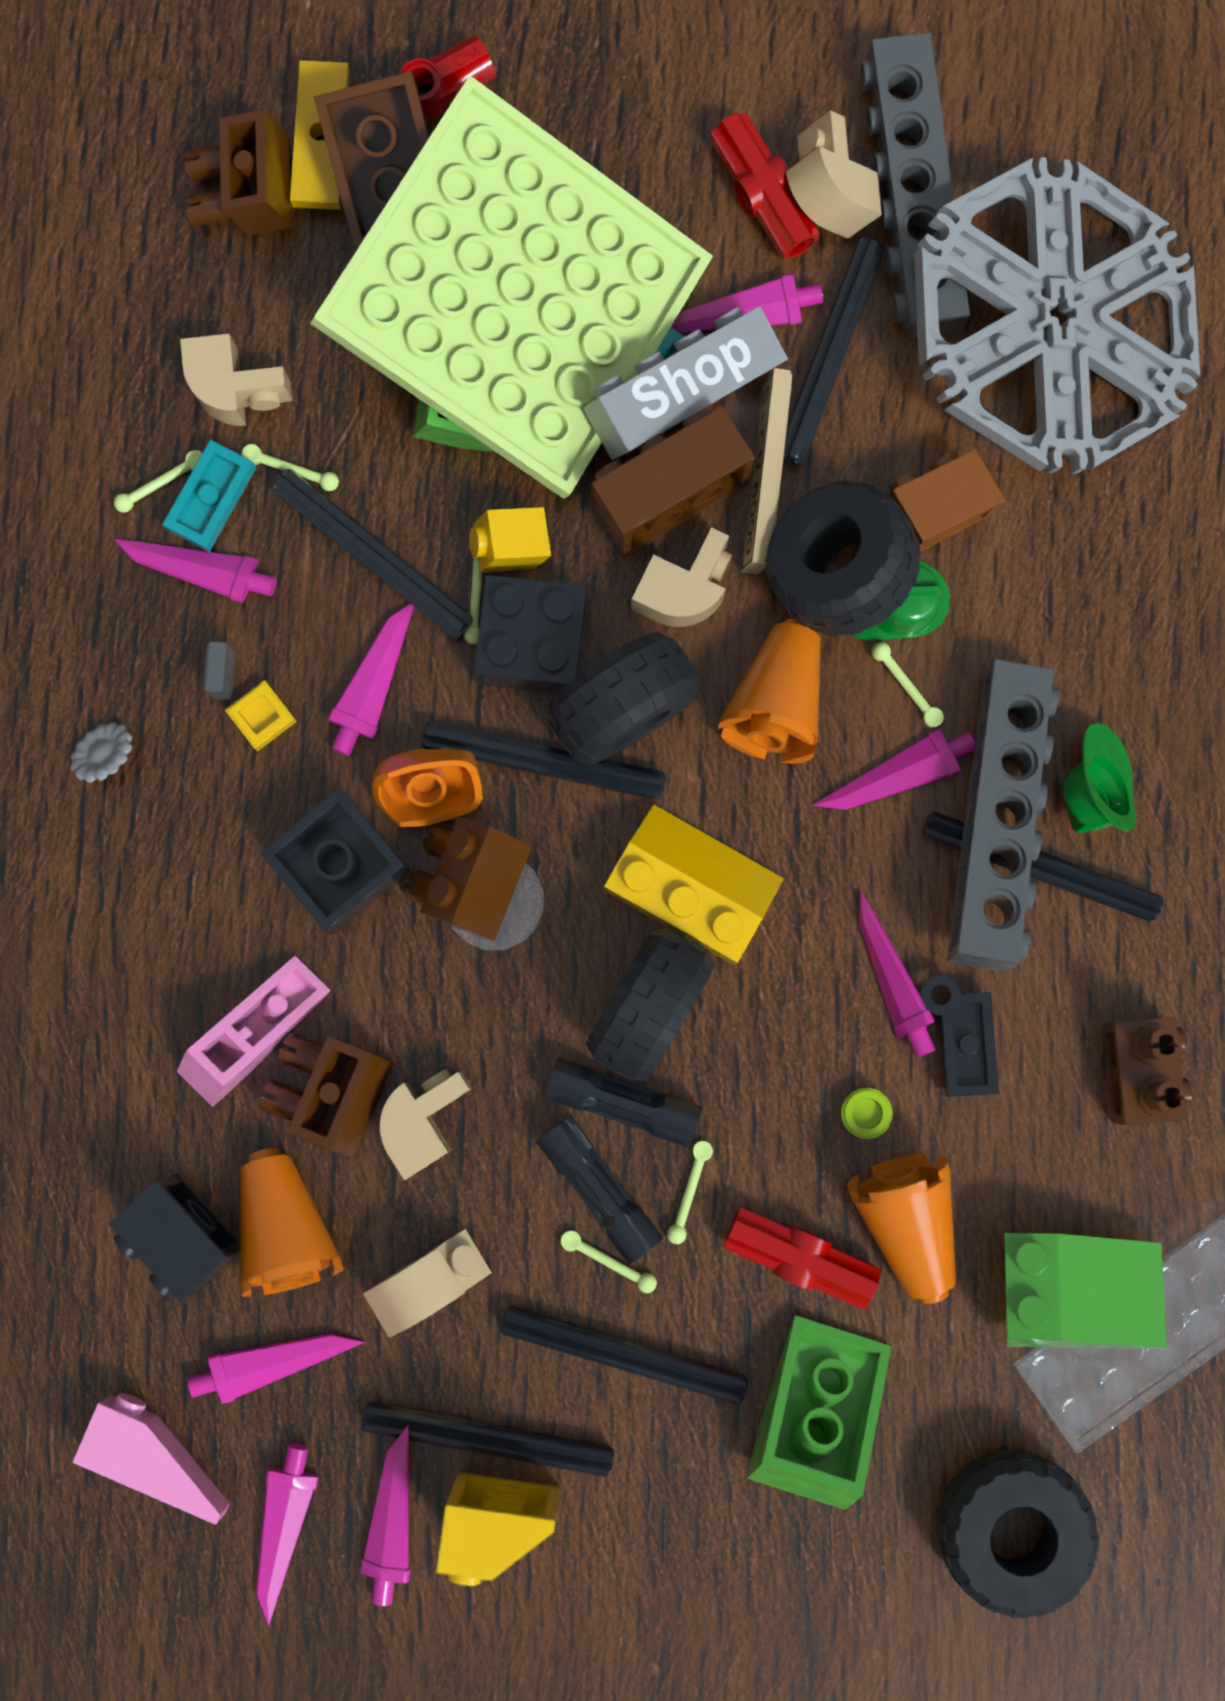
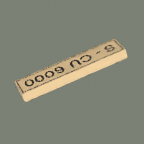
M774 368L762 382L741 573L758 575L766 568V562L764 561L767 547L777 519L793 375L790 370Z

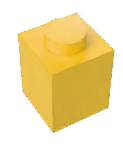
M544 507L487 510L473 524L469 534V545L472 556L478 557L480 573L537 569L551 556Z

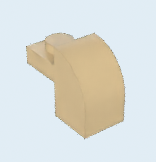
M830 110L797 136L799 162L786 171L792 194L804 213L820 227L848 239L882 215L878 173L849 160L845 117Z
M230 334L180 339L183 372L186 382L203 409L216 420L230 425L246 426L245 406H250L254 410L265 411L278 408L281 402L292 401L291 382L283 366L241 371L239 350Z
M711 527L690 572L653 555L632 597L631 610L658 623L672 627L695 625L710 617L724 599L726 589L710 581L713 578L720 582L731 561L733 554L725 551L729 535Z
M444 1069L421 1084L425 1094L418 1097L409 1082H404L393 1091L386 1101L380 1119V1135L388 1156L404 1181L452 1150L431 1115L473 1089L462 1071L451 1076L447 1069Z
M464 1229L419 1259L391 1274L364 1292L363 1295L390 1338L445 1307L492 1272L468 1232Z

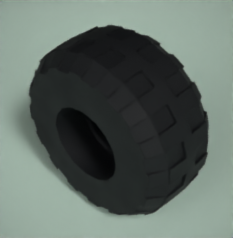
M834 482L806 493L804 497L795 501L785 511L781 519L778 520L771 534L764 561L766 562V577L769 587L774 592L777 600L800 624L823 635H854L862 633L864 630L875 625L878 626L890 618L889 616L897 608L901 607L908 598L920 570L919 558L921 552L919 541L914 533L915 530L901 507L886 492H882L876 489L875 486L863 482ZM861 544L857 555L847 566L836 572L824 574L828 562L837 552L847 546Z
M660 632L649 633L606 655L568 682L549 702L548 720L557 737L573 759L587 765H594L630 747L687 707L699 694V675L686 653L674 638Z
M671 927L653 928L585 1043L592 1058L607 1069L630 1081L648 1080L676 1036L716 965L709 950L694 939Z
M995 1451L993 1454L978 1457L968 1463V1466L958 1475H955L947 1486L948 1489L943 1500L940 1502L937 1514L939 1548L945 1565L955 1582L982 1607L994 1613L1008 1615L1011 1618L1026 1619V1617L1044 1616L1055 1612L1056 1609L1064 1604L1070 1603L1079 1594L1086 1581L1090 1579L1095 1568L1097 1551H1099L1097 1519L1093 1507L1082 1488L1057 1464L1038 1454L1027 1451ZM1015 1507H1032L1039 1510L1043 1519V1532L1039 1543L1030 1553L1019 1558H1003L992 1553L990 1535L994 1523L1004 1512Z

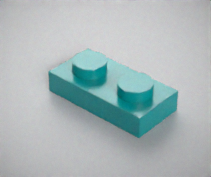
M210 440L162 524L167 531L210 552L257 468L254 462Z

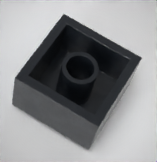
M486 575L474 672L478 685L557 693L568 682L579 675L587 605L586 586Z
M340 788L260 853L321 928L332 935L336 934L410 872L409 868L349 796Z
M179 1174L155 1180L109 1223L110 1227L117 1233L113 1239L119 1249L132 1260H136L139 1257L152 1271L149 1275V1280L153 1286L166 1298L171 1299L174 1296L179 1302L201 1291L239 1255L238 1238Z

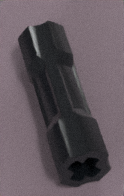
M562 1058L557 1059L544 1097L547 1100L580 1111H589L647 1131L655 1137L687 1148L691 1145L703 1108L702 1106L667 1094H658L598 1073L594 1069Z
M571 1115L536 1141L557 1171L565 1176L603 1226L605 1234L629 1265L663 1239V1236L642 1208L634 1203L596 1153L594 1145Z

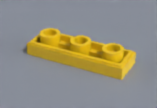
M300 61L290 194V202L293 208L341 210L342 200L325 139L321 141L315 140L318 136L324 134L313 96L348 88L350 82L348 63Z

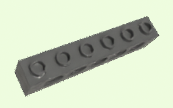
M931 33L872 39L868 58L861 60L860 64L863 91L870 90L872 106L867 107L868 134L870 137L876 136L878 152L873 154V171L878 173V183H883L885 199H880L882 213L880 224L882 230L889 229L891 246L886 247V268L889 277L896 276L898 293H893L892 312L894 322L902 323L904 339L918 338L914 253L919 249L917 245L920 240L914 239L908 230L911 228H921L935 239L941 241L940 234L928 226V224L942 206L954 200ZM902 90L910 98L904 100L897 99L890 94V91ZM909 136L916 142V145L904 146L896 140V137ZM915 182L921 186L923 192L910 193L903 188L902 183ZM943 278L937 286L940 334L962 333L970 317L967 290L953 279Z
M995 659L983 674L975 734L976 745L972 757L947 962L1008 972L1020 963V959L1025 960L1028 954L1030 930L1024 929L1026 910H1031L1036 895V881L1030 879L1031 862L1038 859L1042 844V832L1035 830L1037 812L1041 813L1043 811L1048 793L1047 783L1041 782L1043 764H1048L1053 750V735L1047 734L1049 717H1053L1056 712L1059 699V689L1052 687L1054 669ZM1008 712H1017L1022 715L1026 720L1027 728L1015 727L1009 721ZM1002 759L1015 761L1021 769V777L1009 775L1003 769ZM997 806H1003L1012 811L1016 820L1014 826L1006 825L998 819L996 815ZM991 854L1000 855L1007 860L1010 867L1009 875L999 874L991 867ZM984 903L995 904L1001 909L1004 915L1003 925L993 924L985 917L983 911Z

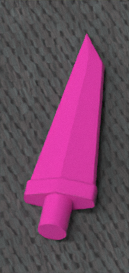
M783 275L778 279L679 312L671 327L680 334L692 333L698 329L701 332L716 331L717 328L713 321L729 311L740 307L744 315L761 306L771 326L802 323L800 308L823 303L821 286L819 283L796 288L794 275Z
M114 539L134 562L226 596L232 601L244 603L249 591L273 596L276 589V577L256 572L258 566L257 558Z
M412 604L407 605L387 618L337 704L332 708L327 720L340 726L331 747L335 752L349 757L359 735L369 740L374 739L414 609Z
M940 729L928 734V737L811 806L846 810L945 777L951 778L961 773L956 759L973 752L976 745L971 733L967 732L946 741Z
M860 890L859 926L894 1026V1032L897 1039L908 1036L916 1057H922L936 1050L926 1029L928 1025L935 1021L930 1010H927L876 914Z
M329 1333L223 1354L219 1352L208 1356L211 1371L187 1378L188 1388L192 1398L217 1391L221 1403L225 1404L235 1401L237 1397L365 1342Z
M408 1426L387 1451L364 1558L361 1560L360 1573L374 1578L372 1603L377 1606L391 1605L394 1582L405 1584L409 1582Z
M289 1444L284 1467L267 1468L265 1477L266 1489L256 1596L268 1627L318 1481L317 1474L304 1472L308 1447L300 1444Z

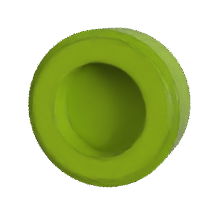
M872 1088L853 1090L844 1098L840 1107V1118L845 1129L852 1135L862 1139H873L882 1135L889 1128L892 1121L893 1113L889 1100L883 1093Z

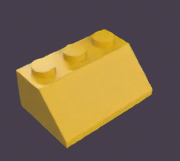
M653 805L604 885V891L662 925L671 927L689 936L707 948L711 953L732 965H736L765 916L784 878L667 811Z
M458 1472L446 1504L437 1573L448 1574L450 1582L466 1586L479 1585L481 1579L493 1580L554 1532L560 1486Z

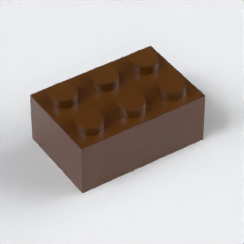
M412 71L313 96L355 250L359 248L430 137L415 75Z
M723 406L711 413L707 409L694 413L682 423L683 429L667 439L664 434L650 439L638 450L640 455L624 464L621 460H616L603 467L595 475L597 480L591 483L592 510L622 559L748 485L755 456Z

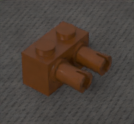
M265 109L219 118L220 144L202 149H191L185 152V158L188 160V162H185V168L191 181L199 182L220 176L221 190L193 194L186 197V204L192 206L186 208L189 222L193 227L197 228L211 223L231 220L248 236L292 228L289 135Z
M460 817L457 818L453 829L441 824L431 825L426 833L436 837L434 840L424 837L423 848L429 855L442 858L434 876L422 870L413 871L407 879L417 884L415 887L405 884L404 894L406 898L412 902L422 903L420 912L463 931L495 941L532 846L491 826Z
M1176 1017L1102 1023L1113 1123L1134 1125L1187 1120L1186 1108L1191 1107L1192 1092L1188 1079L1186 1077L1182 1078L1180 1057H1185L1186 1039L1182 1027H1177Z
M290 1033L285 1038L283 1044L297 1049V1052L292 1053L281 1048L278 1056L279 1062L311 1074L304 1093L284 1086L278 1081L270 1080L265 1085L263 1091L276 1096L277 1099L274 1101L260 1096L259 1109L291 1121L287 1133L330 1151L354 1158L393 1063L327 1036L322 1046L302 1038L298 1034Z

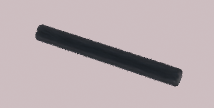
M861 237L855 246L786 429L783 462L790 465L801 466L805 463L885 251L884 246L877 239Z
M285 469L276 477L272 486V490L276 495L452 638L458 639L463 636L464 632L472 624L473 618L471 614L292 469Z
M429 721L423 731L422 747L424 749L447 747L456 750H468L473 753L475 760L479 762L653 800H659L663 795L666 774L663 771L609 759L602 760L594 765H587L573 759L567 750L435 721Z
M932 812L926 819L922 835L926 839L961 851L964 822L938 812ZM1040 851L1036 861L1031 862L1030 877L1146 921L1156 920L1163 906L1161 895ZM997 854L990 855L991 863L1010 870L1005 858Z
M510 1306L505 1310L500 1326V1332L503 1335L737 1405L742 1404L748 1389V1379L744 1375Z
M375 1402L367 1403L362 1415L361 1429L368 1433L398 1438L408 1426L410 1441L603 1477L609 1476L613 1467L614 1449L610 1446Z

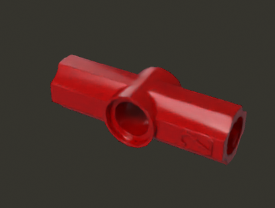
M476 34L429 60L423 58L410 60L402 66L398 73L399 75L412 71L415 75L417 87L422 85L433 87L430 92L420 96L426 122L438 118L443 113L446 104L455 99L469 75L481 84L497 77L489 54Z
M746 112L742 114L734 113L723 119L710 132V141L733 177L734 191L742 208L749 217H757L782 260L794 259L807 252L819 240L820 233L792 194L786 171L789 170L787 164L779 155L772 156Z
M739 1206L730 1224L723 1243V1248L747 1258L749 1261L757 1262L772 1269V1274L809 1291H813L815 1288L864 1311L875 1294L882 1272L880 1268L872 1263L833 1248V1243L794 1225L788 1228Z

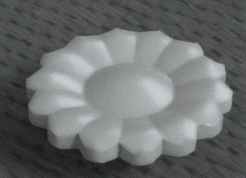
M114 722L107 725L100 724L94 730L87 732L84 738L76 743L75 751L70 756L72 760L70 769L79 780H85L88 783H92L96 779L99 781L106 779L109 774L116 773L119 766L127 761V754L132 750V745L130 744L132 735L127 732V728L124 725H117Z

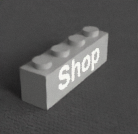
M761 306L744 315L740 307H737L714 320L713 322L717 330L706 337L698 329L674 343L678 351L676 354L664 360L659 351L633 366L638 375L624 383L618 374L593 389L597 399L584 406L583 409L611 460L626 454L788 360Z

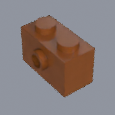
M976 449L960 457L957 456L956 452H951L929 466L930 472L920 477H917L915 472L908 473L888 487L891 492L889 496L901 507L915 530L914 533L919 541L920 552L988 518L1005 501Z

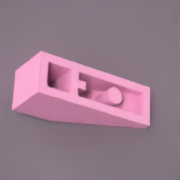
M294 956L187 1049L177 1072L213 1107L267 1057L329 994L330 989Z
M118 1393L116 1397L110 1395L99 1402L72 1463L216 1525L226 1514L230 1503L159 1416L145 1410L147 1404L143 1400L126 1393Z

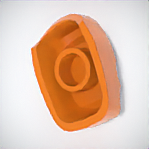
M445 747L440 749L422 748L398 753L381 761L372 775L373 795L377 805L399 827L427 826L460 817L475 810L481 804L483 798L479 768L473 753L468 750H456Z

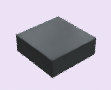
M209 642L207 644L203 689L215 700L232 701L236 652L228 643Z

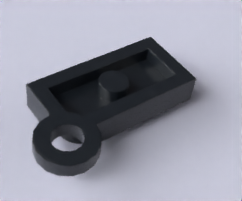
M945 975L929 977L920 987L919 995L931 1014L940 1015L945 1097L999 1094L991 992L961 994L959 986L952 978ZM937 985L945 987L949 993V999L943 1005L935 1004L930 996L932 989Z

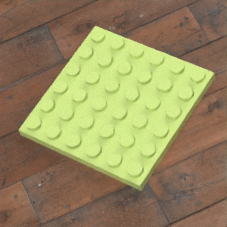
M469 75L310 324L565 499L572 493L602 443L583 409L584 406L597 399L593 389L618 374L624 383L638 375L633 366L655 354L713 256Z

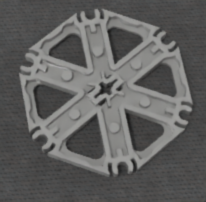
M1041 157L1033 165V158L942 206L930 220L928 226L940 234L941 241L926 234L917 245L919 249L914 253L919 367L926 361L937 359L938 362L929 367L923 374L925 380H928L935 375H941L947 380V390L936 397L938 403H945L956 395L960 398L959 402L951 404L944 411L1038 471L1046 468L1048 473H1054L1062 468L1063 454L1070 460L1071 474H1077L1084 469V473L1180 417L1178 413L1186 409L1187 404L1176 396L1175 389L1183 394H1187L1196 388L1197 382L1195 379L1200 377L1194 266L1185 272L1177 273L1176 270L1185 265L1190 259L1188 253L1178 258H1174L1168 253L1167 244L1178 236L1175 231H1168L1159 238L1155 235L1156 232H1160L1170 223L1078 161L1072 165L1070 160L1064 159L1055 167L1056 177H1053L1047 170V159L1045 157ZM1014 197L1019 199L1026 208L1029 262L971 224L973 216L1005 198ZM1080 203L1091 205L1126 229L1130 238L1127 248L1086 271L1083 269ZM943 278L953 279L1005 313L1006 316L957 344L946 342L939 331L937 294L939 281ZM1156 292L1161 294L1166 299L1169 309L1171 345L1169 354L1157 348L1110 315L1148 293ZM1058 306L1060 314L1067 315L1068 320L1059 325L1057 317L1050 315V311ZM1034 359L1037 428L1032 435H1023L984 410L979 397L984 387ZM1089 369L1132 396L1139 406L1138 417L1133 422L1103 439L1095 438L1092 435Z

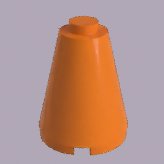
M794 618L787 619L785 622L773 626L720 717L718 729L723 728L721 737L727 744L747 755L764 760L767 751L783 754L781 763H803L814 757L818 746L821 638L814 630L800 624Z
M278 1148L263 1149L248 1155L249 1163L240 1168L239 1288L241 1296L252 1297L251 1287L262 1286L263 1294L270 1295L321 1281L319 1271L330 1266L333 1276L342 1272L344 1268L341 1257L291 1156L286 1154L280 1155Z
M926 1154L907 1155L878 1163L870 1167L873 1177L861 1182L859 1174L851 1178L847 1185L852 1201L905 1294L909 1298L918 1299L921 1304H933L946 1299L949 1296L948 1291L956 1285L951 1170L947 1158L938 1154V1163H929Z

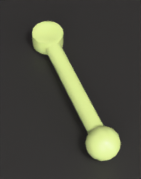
M249 444L242 450V456L254 462L255 465L262 463L282 471L292 469L302 478L320 483V486L325 491H333L338 487L339 479L332 472L320 474L263 454L260 448L254 444Z
M198 450L190 451L186 455L185 462L130 494H118L114 499V506L117 511L129 512L134 502L186 472L193 471L202 452Z
M473 557L470 614L473 621L464 632L465 641L472 645L478 643L480 630L482 573L479 570L478 557Z
M884 642L874 644L871 650L873 658L877 661H883L924 713L922 717L924 724L930 728L939 726L944 719L942 711L936 707L931 708L890 656L891 649L888 644Z
M706 1141L697 1142L692 1149L695 1160L675 1224L671 1225L667 1230V1239L673 1244H681L686 1239L687 1233L684 1226L704 1162L710 1159L713 1154L712 1146Z
M568 1230L562 1235L561 1244L565 1250L575 1251L577 1249L637 1283L638 1289L643 1293H651L655 1290L657 1280L654 1275L650 1273L640 1274L581 1241V1236L577 1231Z

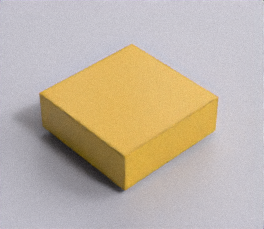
M265 680L225 710L256 751L262 749L297 722Z

